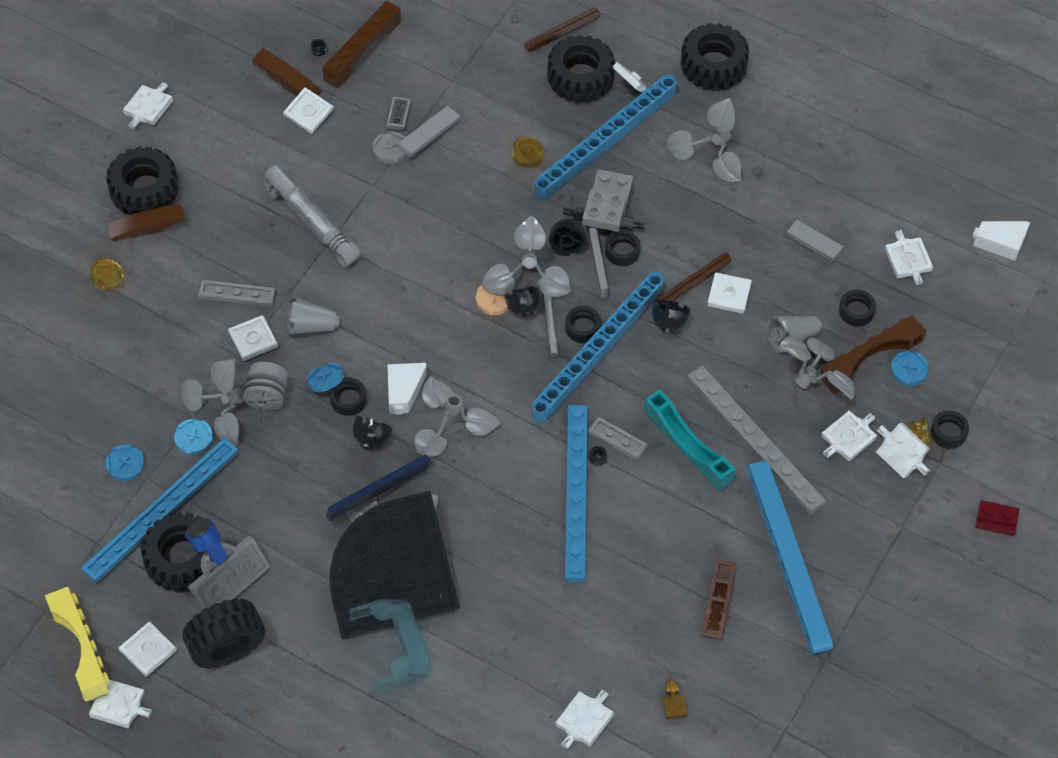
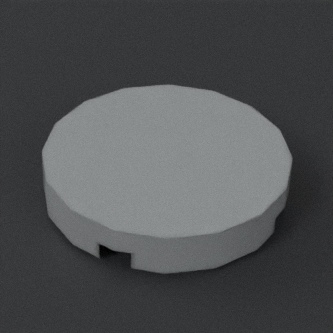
M393 131L378 135L372 144L373 154L376 159L386 164L402 161L407 154L398 148V143L405 137Z

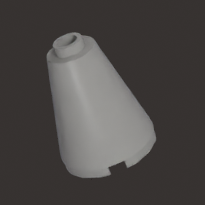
M291 297L290 303H292V308H289L287 334L334 331V328L338 327L339 316H336L335 311L297 297Z
M777 315L770 317L767 323V331H770L771 337H768L769 342L778 353L787 352L778 349L780 343L786 337L793 336L805 342L810 337L818 335L822 328L821 321L815 316Z

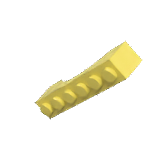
M65 587L45 595L54 621L69 629L81 644V659L75 676L85 702L109 693L106 685L110 684L106 672L102 673L100 668L104 667L100 656L95 657L94 652H97L94 640L89 641L88 639L91 633L88 625H83L82 620H85L81 608H76V605L79 604L76 594H71L69 587Z

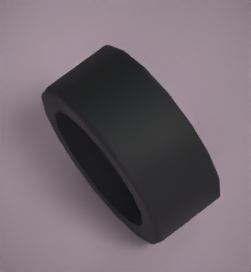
M627 230L615 231L606 239L605 255L612 264L617 266L631 265L637 261L640 255V240L633 232ZM618 242H627L634 247V250L628 254H618L612 250V245Z
M860 289L850 290L841 298L839 315L849 325L864 326L873 319L876 309L875 300L866 291ZM852 301H859L868 307V312L861 315L853 314L848 311L846 305Z
M589 306L574 307L566 315L565 331L567 336L578 343H587L601 327L599 313ZM581 317L588 318L594 322V327L588 331H579L572 326V321Z
M343 378L337 386L329 391L331 406L341 415H355L365 407L367 402L365 387L362 382L355 378ZM345 389H352L359 393V399L351 404H344L337 400V394Z
M953 410L942 411L934 417L930 430L931 437L940 447L947 449L957 448L966 441L969 424L967 419L959 412ZM943 422L954 423L961 429V434L957 437L945 436L939 431L938 426Z

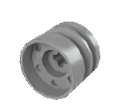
M257 362L250 365L243 394L244 401L249 406L259 410L272 411L281 408L289 377L288 372L278 364L271 362Z

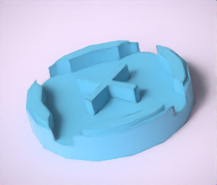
M188 419L177 426L174 441L176 447L182 453L198 455L205 452L211 446L213 432L207 422Z

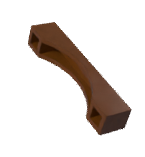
M386 0L322 67L324 81L338 89L349 77L356 62L369 45L380 36L391 33L401 22L400 8Z
M913 315L907 318L904 317L894 326L885 328L879 335L871 336L862 345H856L847 354H841L837 360L826 363L822 367L821 374L829 370L832 372L837 370L851 379L857 367L870 356L892 349L909 350L924 341L926 329ZM826 376L821 379L833 394L841 391Z

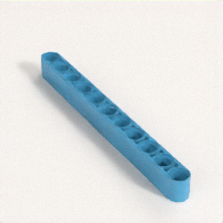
M665 75L541 174L535 180V196L540 200L551 197L674 97L676 93V78L672 75Z
M652 272L640 283L532 403V418L535 422L544 423L554 414L651 306L654 300L659 297L663 291L664 281L660 273Z
M767 460L747 464L748 476L809 650L812 655L833 650L828 627L770 465Z

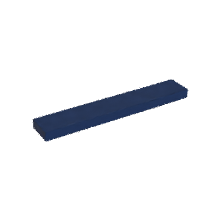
M427 454L329 506L326 514L327 519L332 521L427 469L430 458Z

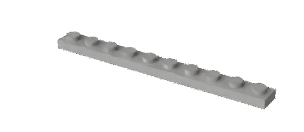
M703 366L687 376V380L761 461H768L772 474L809 514L825 505L826 500Z

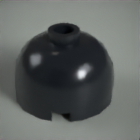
M562 219L556 222L551 227L548 239L551 249L562 256L580 253L586 242L584 228L573 219Z
M540 286L518 289L511 295L509 293L504 294L508 309L514 314H522L523 317L534 315L533 311L539 308L542 301Z
M659 299L657 303L654 300L652 307L653 321L661 327L662 331L672 332V330H677L687 323L690 308L687 305H684L682 308L678 306L679 302Z
M357 416L353 424L354 438L361 443L360 447L367 450H372V447L379 448L388 441L392 431V427L381 422L380 424L373 419Z

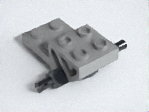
M598 169L593 189H590L586 208L576 207L571 209L564 207L563 215L574 216L573 219L582 221V225L602 230L619 232L620 229L631 231L633 228L642 230L645 228V222L634 221V217L625 216L633 182V176Z

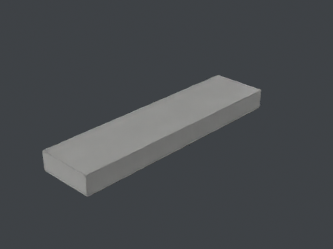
M446 106L398 143V148L411 158L458 122L460 115L449 106Z
M589 228L588 239L600 300L607 299L608 285L597 230Z
M202 280L198 297L205 300L273 307L276 288Z

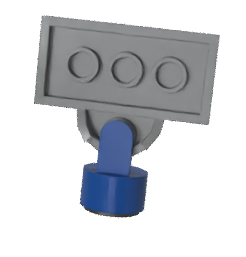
M202 518L193 522L186 530L185 536L194 551L204 552L201 559L203 575L188 586L202 610L211 607L215 603L234 599L270 568L269 563L251 536H247L236 547L226 542H219L221 534L209 518Z

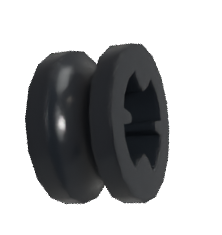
M315 39L311 42V53L313 55L322 56L326 53V42L324 40Z
M601 446L593 447L589 452L591 464L595 466L603 465L607 459L606 450ZM599 453V456L601 455V458L597 459V456L595 457V454Z

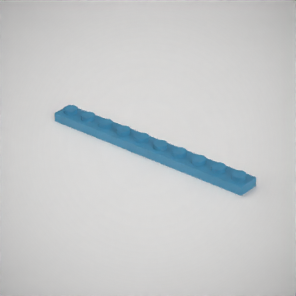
M568 405L565 581L585 582L587 406Z
M225 438L221 440L81 568L82 572L94 583L99 582L142 542L143 536H147V529L150 526L154 527L156 520L159 519L161 521L168 514L171 516L239 453L238 449Z

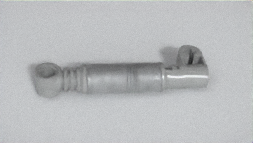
M274 165L267 170L264 176V187L267 193L273 199L281 195L285 199L286 205L300 218L323 245L329 246L343 267L349 266L361 257L357 246L352 242H348L340 233L339 226L335 224L302 187H298L279 165Z

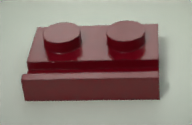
M980 500L975 528L1015 536L1020 508Z

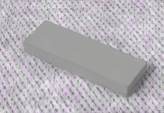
M796 220L787 231L788 237L831 262H834L843 251L844 246L799 220Z
M600 417L595 420L588 430L589 435L635 461L639 460L648 447L647 443Z

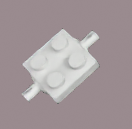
M162 82L157 89L142 85L124 107V114L133 118L130 124H128L131 129L134 130L140 122L154 126L173 102L172 96L163 93L168 88L166 83Z
M902 230L896 231L895 235L898 241L885 245V252L897 279L913 276L915 284L920 285L923 283L920 274L930 272L933 269L921 237L905 239Z
M848 411L829 426L821 435L830 444V447L823 451L824 456L829 458L833 453L838 452L845 459L851 461L876 440L877 435L868 426L875 420L874 415L869 413L864 419H861Z
M899 423L892 432H889L883 425L879 427L877 432L885 438L883 444L876 451L880 457L903 478H907L916 468L924 476L928 474L930 469L922 461L930 448L903 423Z
M109 680L110 684L106 685L109 693L91 700L94 701L89 712L91 718L128 729L132 720L137 715L149 718L152 713V709L141 707V701L145 694L143 689Z
M601 690L595 699L579 691L556 721V726L567 734V737L561 743L565 749H569L574 740L581 741L591 747L612 719L614 712L602 704L608 697L606 691Z

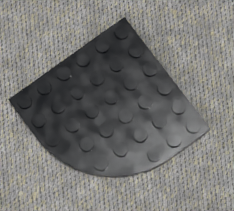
M431 491L376 505L355 519L341 536L332 557L329 575L331 599L341 638L460 609Z

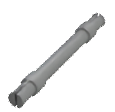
M543 294L551 357H557L559 355L558 341L555 332L552 297Z

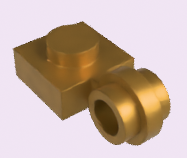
M669 679V682H665V691L671 697H663L666 720L686 718L687 711L684 695H675L679 693L678 681Z

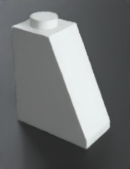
M982 221L980 227H976L972 238H975L973 246L1016 260L1030 222Z
M426 363L388 364L390 414L401 415L410 412L427 376Z

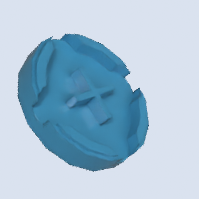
M900 352L893 357L890 365L893 378L905 386L921 384L926 380L929 372L927 360L917 352Z
M330 362L326 363L327 366L322 367L321 365L313 369L307 376V384L310 390L324 392L337 386L344 378V371L341 365Z
M133 445L114 447L111 450L112 452L106 456L105 466L107 472L113 479L118 481H130L137 478L145 466L142 451Z

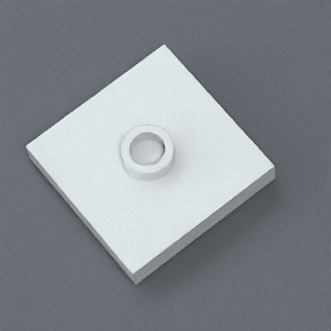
M618 62L615 63L614 69L641 93L648 89L636 72L629 71Z
M304 88L286 108L283 115L310 134H313L332 112L333 106L307 88Z
M715 272L707 306L744 314L752 280Z
M263 315L228 329V333L243 361L278 348V343Z
M150 621L118 647L119 651L145 677L177 651V648Z

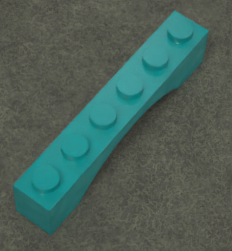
M660 389L645 399L644 412L718 491L734 481L736 469L723 455L711 450L695 436L677 412L672 401Z

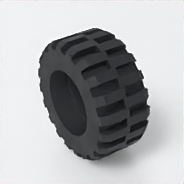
M708 23L707 26H698L697 30L693 29L689 32L682 44V72L690 82L693 81L695 86H701L704 90H726L729 86L737 85V82H740L746 74L749 45L743 35L740 36V32L736 29L733 30L731 26H722L721 23H717V25ZM717 52L729 59L721 62H712L706 60L701 55Z
M582 35L567 37V40L563 39L558 42V45H554L549 53L547 66L548 83L561 98L565 97L567 101L573 100L575 103L585 101V103H588L591 100L600 99V96L603 97L608 93L614 82V54L609 49V46L605 43L602 44V41L598 38L593 39L592 36L588 35L587 37H582ZM575 64H586L595 70L587 74H577L567 68Z
M141 146L136 147L133 150L130 148L125 151L126 153H120L117 159L110 163L111 167L108 168L106 177L110 197L113 200V204L123 213L128 212L129 215L145 210L169 206L173 204L172 200L176 199L177 192L179 191V181L175 164L161 150L156 148L153 150L152 147L147 146L145 148H141ZM140 176H153L157 178L155 183L145 188H134L128 185L133 179Z
M181 512L175 513L174 516L168 514L164 516L163 520H156L154 527L150 526L147 529V536H143L141 555L147 575L150 579H153L157 586L162 585L163 589L167 591L174 589V592H181V590L186 589V592L190 591L188 586L203 575L201 559L204 552H197L192 559L183 563H172L162 558L166 549L172 544L182 541L189 542L185 536L187 528L193 522L202 519V517H193L192 513L182 515Z
M234 598L232 600H224L221 603H215L193 616V619L189 620L183 629L182 639L193 663L200 668L211 669L212 667L219 668L223 665H229L231 662L238 661L242 657L249 655L252 650L258 647V644L262 643L266 630L254 604L243 598L240 600Z

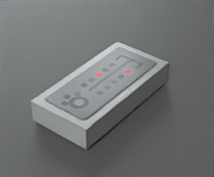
M393 97L387 120V129L405 130L411 99Z

